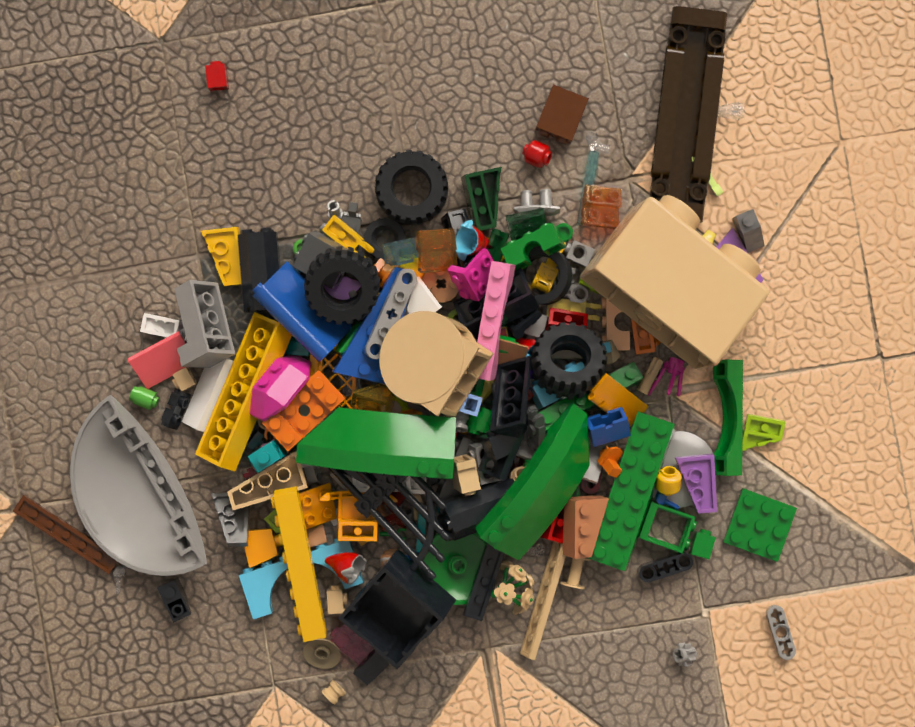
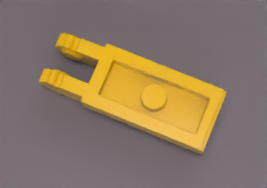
M333 215L322 229L330 238L345 248H354L353 252L358 253L356 249L359 245L369 253L374 252L372 246L365 242L359 234L336 215Z

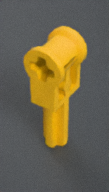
M547 258L546 263L541 262L531 284L532 289L536 288L545 292V294L550 292L559 272L556 269L557 265L550 258Z

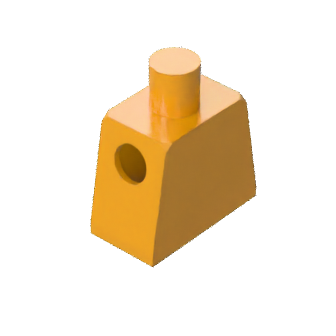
M272 528L249 530L248 546L244 547L249 568L280 554L278 547L283 545H280L279 537L275 535Z

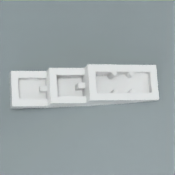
M144 313L140 332L169 337L179 331L184 340L187 341L182 321Z

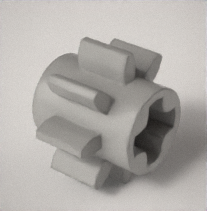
M679 643L678 648L674 649L673 658L679 666H692V661H695L697 657L696 649L691 646V643Z

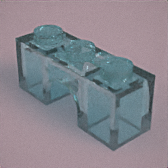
M433 233L382 244L385 263L395 266L411 263L413 258H432L446 254L444 235Z

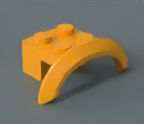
M349 491L327 492L320 498V501L338 499V541H377L378 522L371 515L367 519L363 514L361 515L354 506L357 499ZM391 494L389 497L394 502H397V499Z

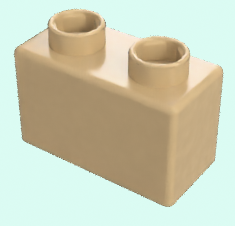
M670 195L662 196L659 201L654 197H648L628 211L581 273L580 278L694 369L698 370L716 366L769 295L768 288L756 279L761 271L760 266L755 259L737 246L723 244L718 249L695 231L700 224V219L681 200Z

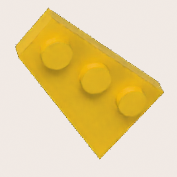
M231 227L201 231L208 245V250L215 261V266L223 285H242L238 247L240 228Z

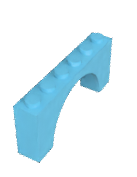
M335 538L332 544L327 545L325 543L316 546V549L311 550L313 563L323 565L335 573L331 566L325 563V559L328 556L343 552L355 553L351 541H338ZM282 556L279 557L280 561L272 563V560L261 563V567L256 569L254 567L245 568L242 570L243 573L239 575L253 620L273 612V587L278 577L288 569L287 563L284 564ZM360 572L353 584L349 585L343 581L341 582L344 588L347 589L362 584L364 579Z

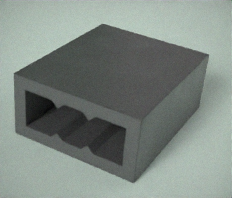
M316 230L307 233L302 240L303 246L301 250H298L294 257L296 261L293 267L307 274L311 262L316 260L318 254H325V250L332 248L334 251L337 246L342 245ZM337 271L329 274L324 280V285L331 289L338 287L345 272Z

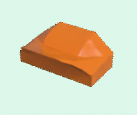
M630 318L635 354L655 352L656 347L661 342Z

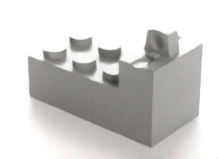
M188 280L176 287L175 294L187 339L186 344L177 348L181 367L211 368L235 355L218 283Z

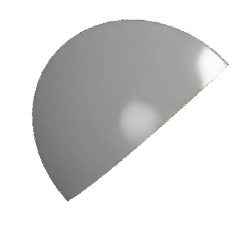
M109 395L85 419L76 437L71 456V491L78 515L84 527L97 545L110 557L138 572L169 576L187 573L207 564L204 544L193 510L181 484L164 455L144 428L129 411L112 395Z

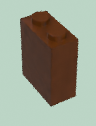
M553 84L535 130L539 131L538 134L543 137L549 138L550 135L555 137L556 141L561 144H571L589 98Z

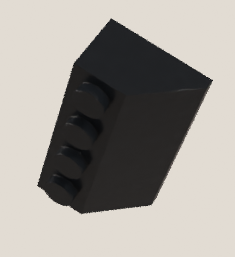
M522 268L514 271L513 283L507 298L501 327L540 308L536 295ZM485 295L479 302L464 298L453 302L460 323L472 333L475 340L478 339Z

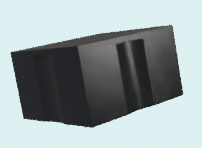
M399 549L384 563L338 617L339 620L359 637L366 640L378 654L396 669L414 652L418 644L427 638L444 620L456 601L437 582L429 579L426 576L427 574L420 568L413 571L410 568L413 562Z

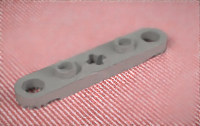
M402 269L398 272L364 349L365 354L371 359H379L380 351L378 354L373 355L370 352V347L373 344H377L381 350L386 334L400 320L417 281L416 273L411 269ZM405 273H409L411 276V282L408 284L402 281V276ZM393 309L395 317L388 319L386 312Z

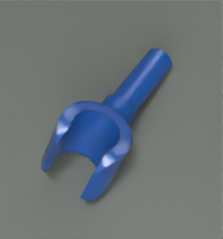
M657 491L655 498L658 504H666L676 510L679 509L678 505L666 499L667 496Z

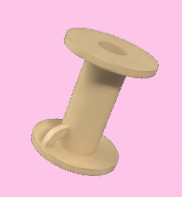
M573 558L568 581H561L560 584L572 588L585 589L584 586L579 585L584 560L591 561V559Z

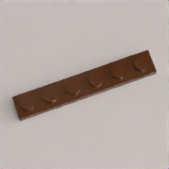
M23 495L14 508V513L107 574H110L118 563L103 551L92 538L28 496Z

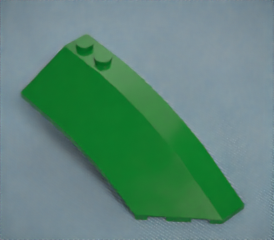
M572 402L547 430L545 438L515 482L476 526V530L482 540L493 548L520 560L558 516L590 466L588 418L585 411Z
M338 407L297 443L296 463L358 472L453 479L456 417L379 412Z

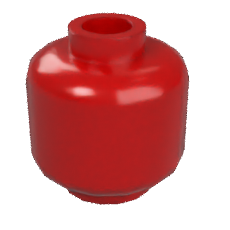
M536 140L530 142L529 145L526 144L522 151L525 163L537 168H542L544 165L547 166L552 157L550 147Z

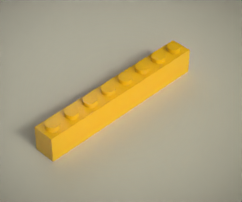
M298 486L275 490L273 497H271L272 508H276L277 511L275 523L276 527H280L281 534H278L279 543L284 545L285 552H282L284 564L287 563L289 569L286 570L287 581L292 584V588H290L291 600H295L296 603L294 615L295 618H299L300 624L297 625L298 634L303 637V642L320 638L324 639L327 637V628Z

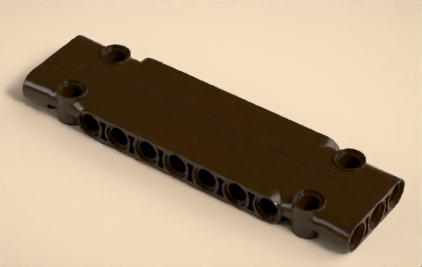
M674 6L672 8L668 46L665 52L651 168L652 183L650 197H654L659 201L664 195L673 196L688 205L698 215L700 223H702L707 196V184L710 180L728 13ZM680 33L682 40H675L673 34ZM711 38H718L720 45L712 44ZM655 184H662L664 192H656ZM693 189H700L702 191V197H695L693 195Z

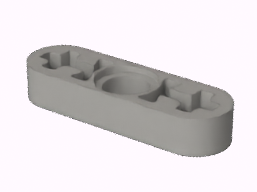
M771 605L766 610V616L777 653L781 658L790 660L795 656L796 648L785 612L780 606ZM773 609L780 611V614L777 615L780 622L783 620L784 623H777L775 617L771 616ZM784 627L786 629L784 637L776 636L777 628ZM779 641H785L786 646L791 648L789 655L782 653L784 645L783 643L779 644Z

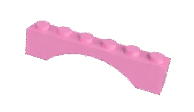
M491 262L477 342L494 354L479 379L491 381L495 380L501 325L516 266L513 264Z

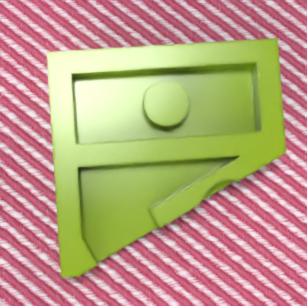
M747 414L743 430L742 451L756 446H764L770 442L782 441L786 421Z

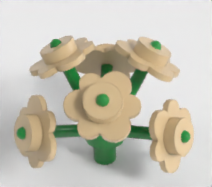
M508 560L502 561L500 569L504 570L503 582L498 585V588L492 590L491 597H497L499 603L504 602L506 605H510L513 601L515 604L512 613L514 615L523 613L534 600L532 590L534 579L519 565H513V562ZM509 573L512 577L507 581ZM514 580H516L517 582H519V583H516V584H514V585L511 584ZM526 585L527 588L522 595L514 592L515 588Z

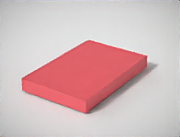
M178 331L129 357L128 362L144 386L149 389L185 368L181 367L177 348L186 344Z

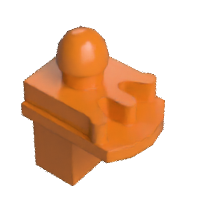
M607 446L606 449L600 450V457L597 461L608 475L617 478L622 472L617 462L623 455V452L619 447L609 448Z

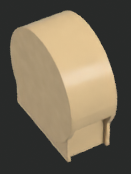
M418 311L402 317L390 328L381 346L379 363L385 384L397 397L407 402L424 406L437 416L442 413L448 417H456L494 353L476 342L472 333L460 322L436 312Z

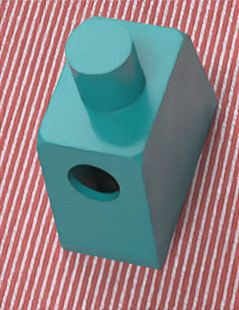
M275 439L247 456V459L258 474L287 456L288 453L280 442Z

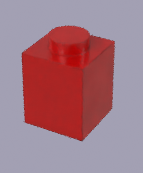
M221 61L210 62V65H205L207 88L209 91L228 90L227 66L221 63Z

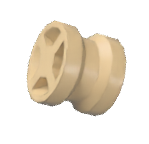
M334 680L330 682L328 688L322 690L324 696L334 705L338 702L339 697H343L346 694L344 689Z

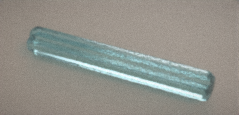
M589 151L577 219V224L580 226H586L588 223L599 152Z

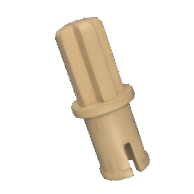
M657 357L652 358L646 372H643V379L636 390L648 395L654 380H657L656 376L663 364L661 359Z

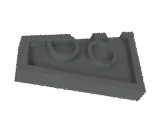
M211 493L228 547L248 546L250 506L232 510L228 493Z

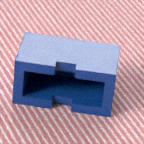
M622 407L607 411L608 414L603 416L597 414L587 417L588 435L594 447L631 436L628 418Z

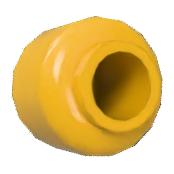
M671 466L662 468L657 476L656 489L665 496L678 493L681 488V473Z

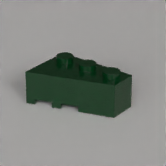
M502 167L469 173L461 177L470 220L473 221V226L482 232L492 230L497 225L498 194L500 191L499 183Z

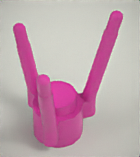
M670 357L669 362L665 361L662 370L657 376V380L653 382L647 396L651 395L668 369L667 373L672 374L667 395L671 394L675 377L679 375L677 396L679 397L681 395L683 373L685 370L683 366L685 362Z

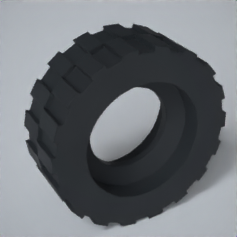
M379 218L376 221H372L366 228L364 241L374 248V252L370 253L374 258H382L389 261L402 253L406 244V234L403 227L394 219ZM382 230L391 231L395 238L394 244L387 249L380 248L376 243L378 232Z

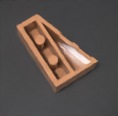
M590 495L576 496L569 499L564 506L563 555L574 559L592 557L609 498Z

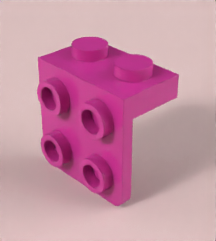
M485 248L479 251L466 268L451 265L447 270L451 276V281L459 291V295L464 299L479 302L486 294L491 262L494 260Z

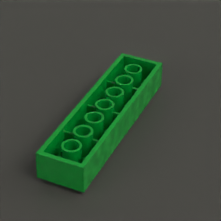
M639 411L637 412L630 433L631 436L628 438L619 465L622 472L617 478L615 477L592 557L588 559L627 571L656 487L657 476L662 469L676 424Z

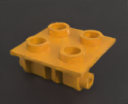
M330 483L299 493L306 529L337 519L334 500L320 501V498L325 493L332 492Z

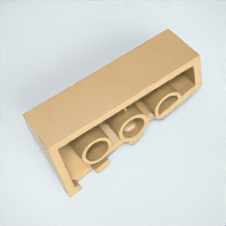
M297 451L227 491L232 510L269 500L273 497L275 490L298 486V490L308 488L300 463H296Z

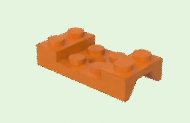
M318 370L310 377L284 410L269 417L262 424L287 451H290L336 409L346 397L336 389L321 370ZM302 405H307L310 408V413L307 416H302L299 412V408Z

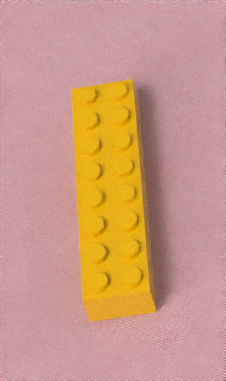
M256 312L253 313L195 455L221 468L236 471L257 421V418L250 415L253 386L276 358L284 356L292 336L279 322Z

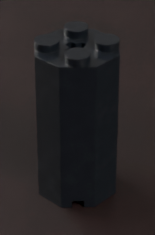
M261 228L260 232L252 231V229L241 230V234L238 235L244 312L249 313L250 309L254 312H266L267 310L252 297L255 294L252 290L260 282L264 285L280 269L278 233L274 232L272 228Z
M507 476L506 481L500 480L483 485L473 495L465 496L460 494L444 500L447 505L444 510L436 505L439 513L437 516L438 523L444 526L445 531L451 537L448 541H456L476 533V526L515 482L513 478Z

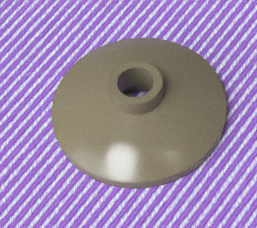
M320 638L308 641L303 648L305 660L316 668H333L341 659V652L338 646L327 639Z

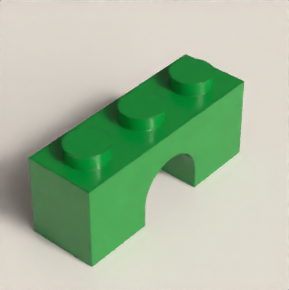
M545 223L539 227L540 229L534 232H527L522 238L506 243L504 247L500 248L506 263L516 265V271L532 265L529 254L536 246H541L543 252L548 256L566 248L557 226L553 223Z

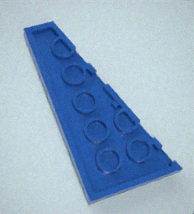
M393 268L378 295L376 305L364 317L348 348L341 356L342 358L332 372L385 384L381 375L379 359L369 358L365 354L364 349L391 286L402 268ZM405 273L402 276V281L405 284L411 282L409 273ZM406 304V306H405V308H404V311H403V313H402L400 319L405 316V311H406L407 304ZM393 309L391 311L387 310L388 319L395 317ZM373 344L370 347V352L373 355L379 353V345Z

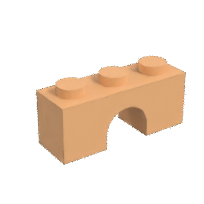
M601 297V309H605V316L601 318L602 328H605V336H602V341L612 340L618 351H629L630 331H621L614 324L616 315L623 312L606 298Z

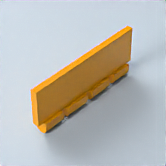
M605 373L588 395V399L606 413H608L607 411L622 407L628 418L629 427L634 424L637 412L644 413L649 407L607 373Z

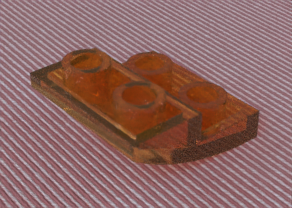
M586 184L582 198L581 225L615 229L619 225V208L622 207L621 188Z
M453 228L417 231L416 250L419 252L418 271L420 273L447 271L451 265L457 266V254L455 251L457 246L455 230Z

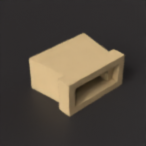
M467 454L454 457L452 479L454 489L465 496L473 495L476 493V490L481 489L476 461Z

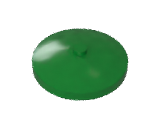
M478 532L456 541H445L437 533L434 536L433 545L444 555L446 560L440 563L435 556L428 552L423 561L436 574L437 577L434 581L456 599L453 605L466 604L486 542L479 537Z

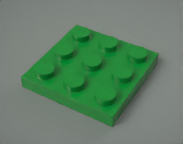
M742 488L723 542L778 562L797 508Z

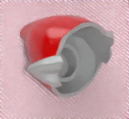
M343 552L328 556L325 559V563L331 566L341 581L351 585L356 581L361 570H365L367 560L357 553Z

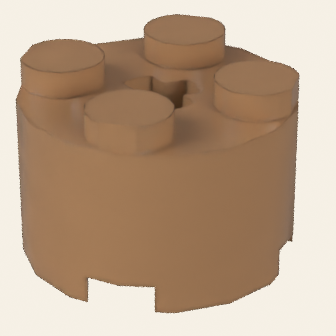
M447 265L431 267L426 271L422 280L439 304L451 302L459 293L456 285L451 281V276L447 271L449 266ZM438 280H445L446 288L443 289L441 287L438 289L436 287L438 285L436 282Z

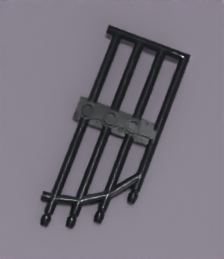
M328 468L357 499L354 506L361 515L363 514L366 519L371 515L413 560L410 568L413 571L420 568L427 574L426 576L429 579L434 580L437 577L433 570H430V567L423 560L427 553L430 552L440 563L446 560L444 555L433 545L434 533L436 531L445 541H448L451 537L436 521L434 503L442 510L447 505L422 477L410 476L425 492L427 510L402 484L408 476L382 474L375 482L367 472L356 471L370 487L362 494L340 469ZM395 489L428 522L426 536L389 497ZM383 502L423 544L419 554L410 547L376 510Z

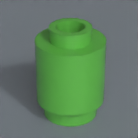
M134 386L129 401H132L137 406L151 410L157 407L159 397H157V392L141 386Z

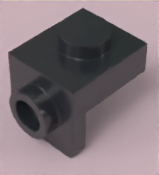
M255 423L246 445L251 450L256 446L260 447L265 440V430L259 424Z

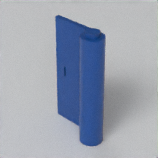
M287 261L264 285L260 282L252 290L255 293L252 297L320 362L346 335L352 325L347 324V321H343L342 325H337L334 320H331V323L326 322V317L324 316L319 318L316 315V310L310 309L308 306L309 301L305 298V278Z

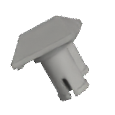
M550 189L539 191L540 205H533L531 190H523L520 192L521 206L514 207V218L526 222L559 214L560 207L552 205V192Z

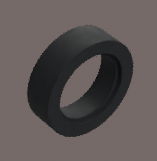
M537 246L530 251V261L547 257L555 262L559 270V280L555 288L546 294H535L539 305H550L558 302L567 294L572 282V269L567 258L559 251L548 256L543 252L541 246ZM528 267L523 269L525 274Z

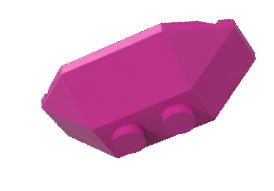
M298 355L276 358L253 386L250 415L266 421L269 417L284 410L310 379L311 362Z

